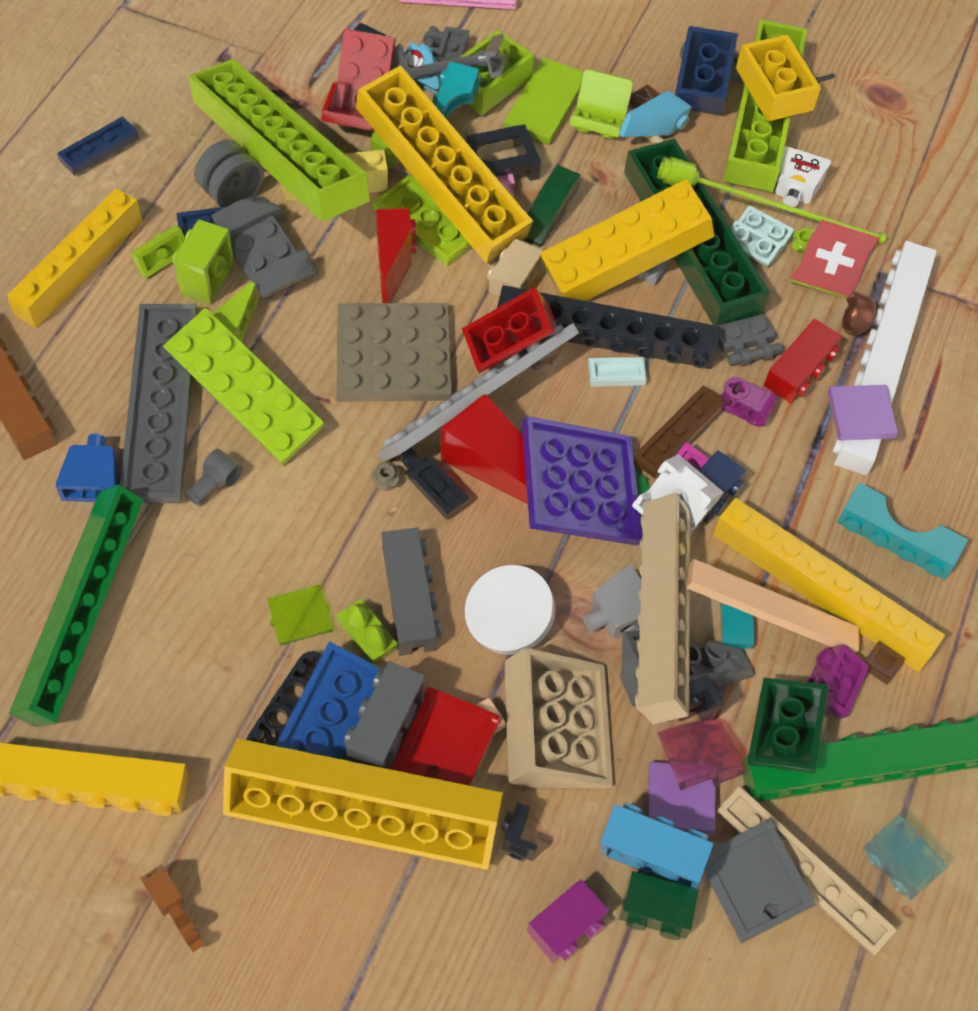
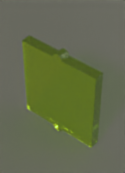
M320 585L267 598L272 617L270 625L275 627L280 646L333 632L328 615L329 605L325 604Z

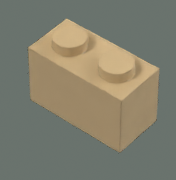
M514 238L509 247L505 246L503 248L497 265H492L487 274L489 293L500 297L502 285L527 290L542 268L540 252L544 250Z

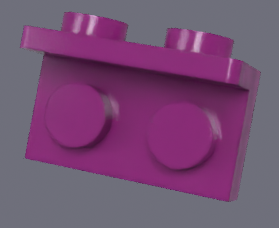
M843 644L824 648L817 655L814 670L806 682L829 685L830 712L839 719L847 718L869 669V665Z

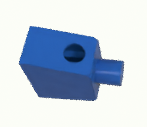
M90 434L87 439V445H72L69 447L55 485L61 501L95 502L99 492L119 485L117 457L113 447L105 446L106 438L103 435Z

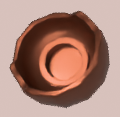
M852 291L854 296L847 297L846 299L849 306L846 308L842 318L843 329L845 333L861 335L873 325L876 317V305L870 297Z

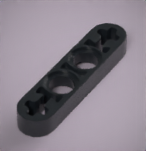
M308 651L302 654L248 734L246 740L261 743L266 737L265 731L262 730L265 728L270 733L265 743L275 746L298 701L289 699L286 696L287 690L293 686L305 688L307 684L304 680L307 674L306 664L313 665L314 662L318 663L322 655L321 653ZM311 670V672H310L309 675L307 676L308 680H309V678H310V676H311L313 670ZM276 712H281L287 716V720L282 726L275 727L269 723L270 716Z

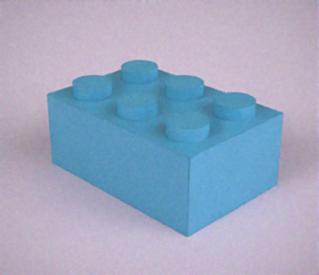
M624 803L623 807L615 804L600 841V854L657 878L698 889L714 844L707 841L708 836L694 829L684 832L674 828L675 823L661 816H656L655 820L642 815L643 810L634 805Z

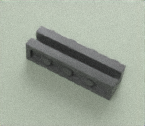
M418 527L382 532V550L399 656L412 654V648L423 646L424 652L436 651L437 639H442L440 620H434L432 611H437L435 592L429 593L428 583H432V573L430 565H424L423 560L424 556H428L426 539H420Z

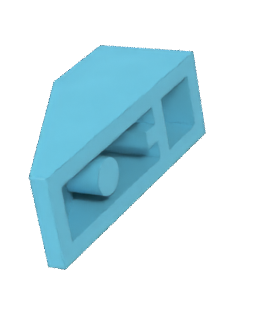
M666 91L627 113L619 135L622 137L671 135L677 130H682L689 121L688 114L692 106L670 91Z

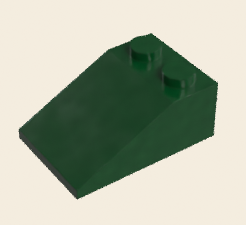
M763 678L748 754V765L815 774L826 737L830 715L829 685Z

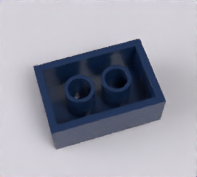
M688 26L675 95L692 106L690 110L723 115L738 33Z

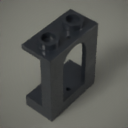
M525 124L466 136L465 142L477 156V150L481 146L514 139L513 145L518 156L495 161L480 159L495 177L525 171L529 181L539 179L541 160Z

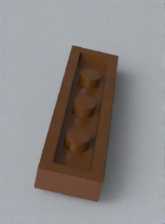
M703 385L633 456L634 464L655 479L660 474L657 471L664 461L675 456L686 442L690 443L724 408L726 401Z

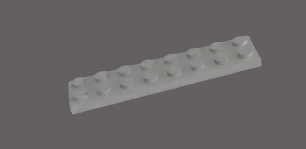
M572 323L565 328L561 324L556 326L555 332L517 352L512 357L505 359L493 367L491 371L472 381V384L457 391L448 400L433 407L427 414L405 426V429L381 442L384 448L376 452L381 461L385 462L400 455L449 422L484 393L486 395L490 394L577 335L579 332L575 325Z

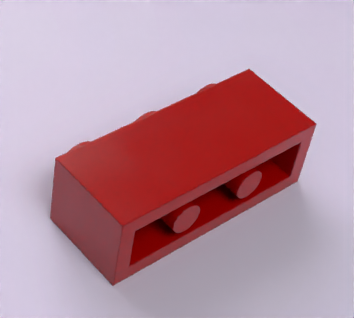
M814 318L770 368L763 387L790 404L798 396L804 397L812 384L810 381L813 378L818 380L826 368V362H833L841 350L838 344L842 335Z

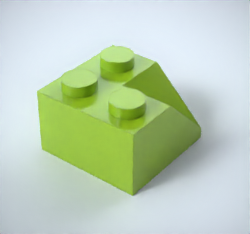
M198 219L193 229L188 230L185 242L173 255V265H175L176 280L179 283L181 295L210 305L212 304L235 265L229 229Z

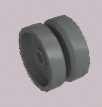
M226 139L211 145L201 155L195 167L194 177L195 182L220 207H226L241 199L253 198L262 186L264 170L237 141Z

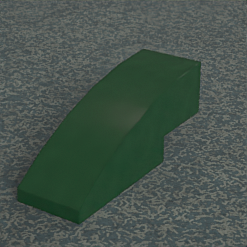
M559 164L556 165L527 213L533 222L528 236L524 240L538 247L543 245L565 214L567 204L579 189L581 174Z

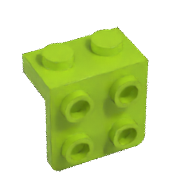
M586 69L583 73L578 102L571 116L570 126L576 127V130L581 132H598L605 138H619L629 106L633 80L594 69Z

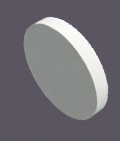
M519 565L501 566L485 573L471 588L465 604L466 623L474 638L486 649L504 655H513L523 648L531 649L535 647L548 634L555 618V600L546 581L532 569Z

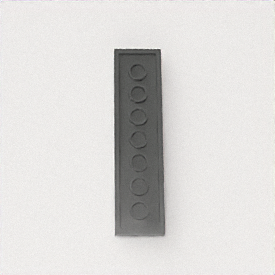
M140 304L120 485L142 498L143 503L182 502L192 376L165 350L163 345L197 315L196 304Z

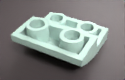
M750 205L739 221L736 220L731 226L732 232L747 256L767 267L781 253L795 229Z

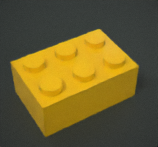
M788 35L741 46L736 70L767 122L814 111L821 87Z

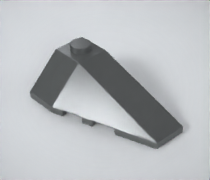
M640 630L627 631L622 635L621 680L632 706H636L635 695L638 694L636 667L639 666L637 640L640 639ZM689 641V682L708 675L710 681L720 687L749 679L754 675L742 648L710 641L705 645Z

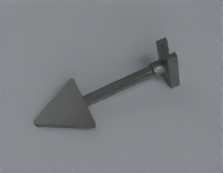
M503 34L492 36L487 49L478 51L477 54L409 67L403 46L398 44L394 49L392 70L401 65L408 75L415 79L442 73L443 69L447 70L449 61L470 67L488 66L491 78L502 75L508 61V54L502 55L499 50L504 39Z

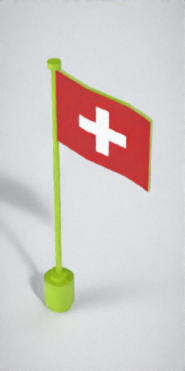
M664 157L658 170L657 178L671 186L687 179L693 187L698 182L820 221L807 241L797 269L787 281L845 299L852 294V291L858 285L867 258L876 243L883 244L886 239V233L880 232L877 234L701 178L699 177V171L696 170V164L674 157L668 159Z

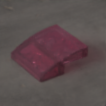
M721 720L693 722L657 732L680 791L709 779L712 780L715 786L745 774Z

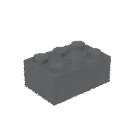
M389 661L384 671L379 670L372 684V688L375 690L370 699L365 698L358 712V716L361 718L356 728L353 726L349 728L343 744L346 746L345 757H347V761L392 770L393 762L425 698V675Z

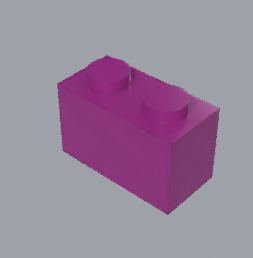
M580 879L528 923L527 933L553 964L561 957L564 961H567L580 949L579 941L586 935L592 939L606 926L604 920L609 910L584 881Z

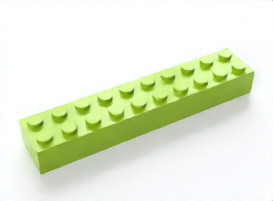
M231 59L188 75L193 102L322 222L370 202L367 173L236 60Z

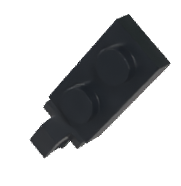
M411 447L401 454V462L407 468L405 474L408 476V479L446 520L469 504V496L432 457L430 459L426 456L421 458Z

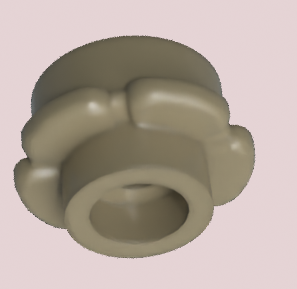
M381 463L377 465L376 470L372 471L371 478L378 489L390 491L400 482V471L395 465Z

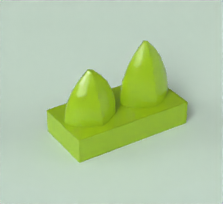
M174 225L163 233H156L152 240L130 252L140 275L148 278L172 263L173 255L177 249L181 248L185 242V237L181 228Z
M362 598L336 614V621L371 664H377L398 649V643Z

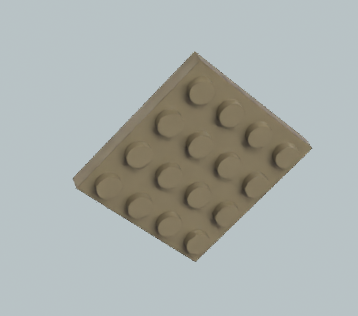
M338 303L337 402L446 401L451 396L448 303Z

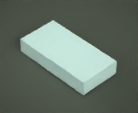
M644 357L588 358L590 387L646 385Z

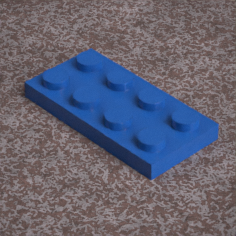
M329 641L275 746L343 760L346 752V746L343 744L345 736L351 726L356 728L361 718L358 716L360 706L365 698H371L375 690L372 688L374 678L377 672L382 669Z

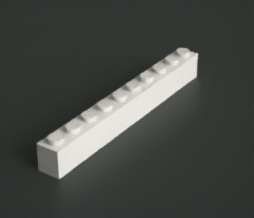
M905 241L901 251L896 249L891 265L895 266V269H890L885 281L889 288H884L879 300V304L883 305V308L877 309L873 322L877 327L876 330L871 329L866 342L867 345H870V349H865L859 364L864 366L863 371L858 370L853 386L886 385L891 405L937 250L909 241ZM837 437L832 452L837 453L834 465L867 476L875 462L881 439L838 440Z

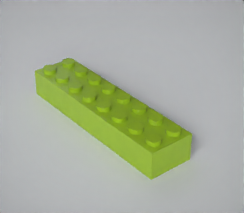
M760 19L754 42L788 35L800 55L803 56L808 29ZM745 83L723 182L773 192L780 172L791 116L767 122Z

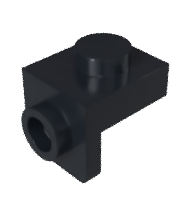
M519 802L514 813L511 811L507 812L501 830L506 831L502 849L507 851V855L515 860L525 861L528 859L533 861L537 845L520 839L529 816L530 807Z

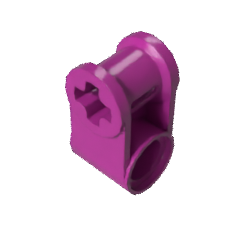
M739 377L728 379L724 385V392L720 395L726 401L722 409L723 411L758 427L764 426L767 423L777 403V398L772 392L757 387ZM737 385L740 386L738 392L735 391Z

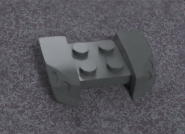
M260 196L241 199L211 215L216 225L229 229L233 255L249 281L256 283V288L263 299L298 281L318 275L315 261L310 256L308 250L304 249L297 252L278 224V222H285L288 219L284 216L281 209L275 203H271L268 198Z

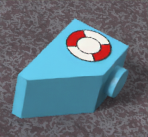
M410 42L405 51L409 67L438 61L432 54L434 51L422 43L417 46ZM441 73L413 79L418 86L434 94L439 93Z

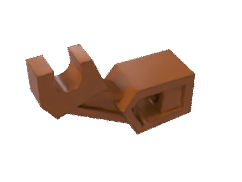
M162 864L140 878L162 915L165 916L168 913L171 915L173 922L191 951L195 952L205 945L191 920L180 907L185 901Z

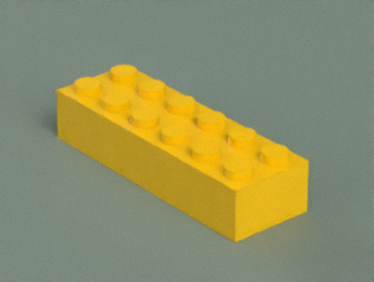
M685 179L540 252V256L559 296L587 301L714 237L712 218L688 180Z

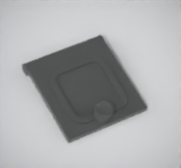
M771 818L712 848L704 872L741 943L816 906L813 897L776 831L775 822Z

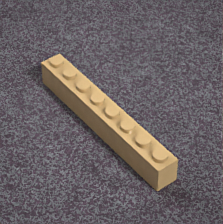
M677 492L644 502L643 516H641L643 539L640 540L642 563L639 565L641 588L638 590L641 602L640 613L638 614L640 639L637 640L639 666L636 667L638 694L635 695V704L638 711L643 713L652 724L689 716L690 589L686 587L690 564V510Z

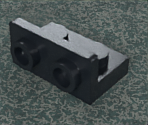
M708 675L689 682V716L679 718L678 721H684L697 713L704 726L712 722L722 705V693L717 684L710 681Z

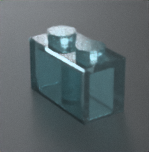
M899 814L863 847L869 861L875 867L882 869L891 878L894 888L902 895H906L910 900L948 867L940 856Z

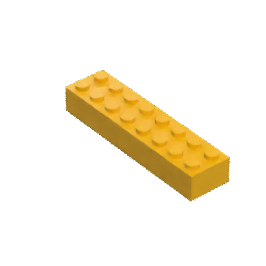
M401 65L358 89L356 109L486 264L499 256L505 246L509 247L514 238L520 241L527 238L533 220Z
M237 738L224 766L223 815L488 870L503 793Z

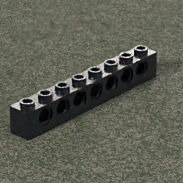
M502 285L497 308L528 290ZM539 292L549 304L557 326L561 324L565 328L573 323L579 333L566 342L639 355L644 358L650 357L666 360L670 363L687 364L697 368L712 369L721 326Z

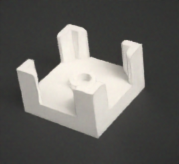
M677 454L664 461L657 471L661 473L648 491L639 495L632 506L643 515L644 502L677 492L690 510L691 536L724 492Z

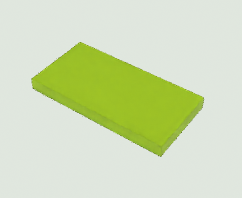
M543 57L504 120L503 128L525 124L531 139L550 145L579 95L584 71Z
M410 174L372 202L375 210L409 208L410 219L416 220V236L411 237H415L416 242L447 267L472 248Z

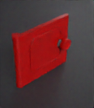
M428 686L424 693L425 698L391 769L471 786L495 731L501 723L502 716Z

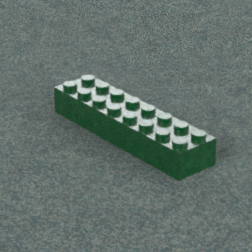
M675 138L628 151L624 174L640 201L671 187V185L665 184L663 180L657 178L658 170L664 157L668 159L674 157L689 162ZM697 182L694 187H691L712 218L714 237L675 256L676 263L713 325H721L764 314L770 296L768 288L704 184Z

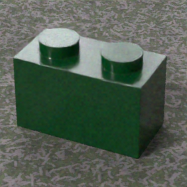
M632 871L627 881L619 920L626 921V925L632 929L644 931L646 928L660 931L662 937L670 940H680V937L686 938L692 928L699 890Z

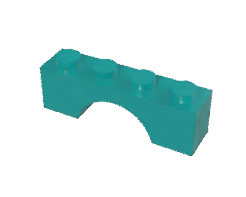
M449 61L447 70H442L439 81L441 87L439 93L434 94L432 103L446 119L456 108L474 103L481 82L479 69Z
M860 482L837 521L848 531L869 539L874 545L884 547L897 554L902 560L912 562L925 569L929 574L944 580L954 568L968 541L967 538L942 525L928 532H913L901 527L888 513L886 496Z

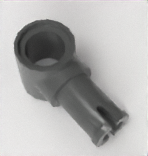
M213 450L203 463V476L185 493L187 498L199 506L216 488L220 489L222 485L225 487L232 486L240 478L243 466L222 450Z

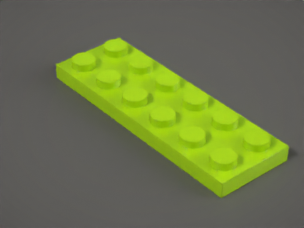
M206 307L163 345L165 350L283 466L325 427V423Z

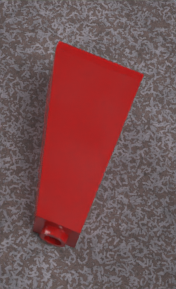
M484 393L441 427L440 459L462 472L528 504L523 435Z

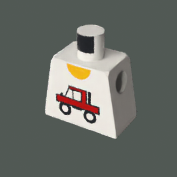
M785 146L780 172L775 185V193L783 196V203L792 207H796L799 202L810 203L824 182L832 160Z

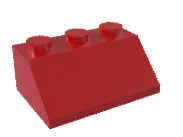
M533 287L463 327L462 331L475 367L479 373H482L555 332L557 323L549 304L539 291Z

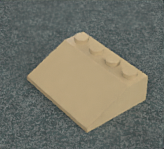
M523 648L505 660L509 784L532 788L613 787L605 666L530 648Z

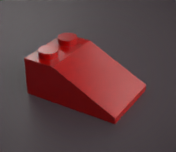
M409 208L376 209L382 303L392 302L411 266V253H416V238L411 237L416 236V220L410 219Z

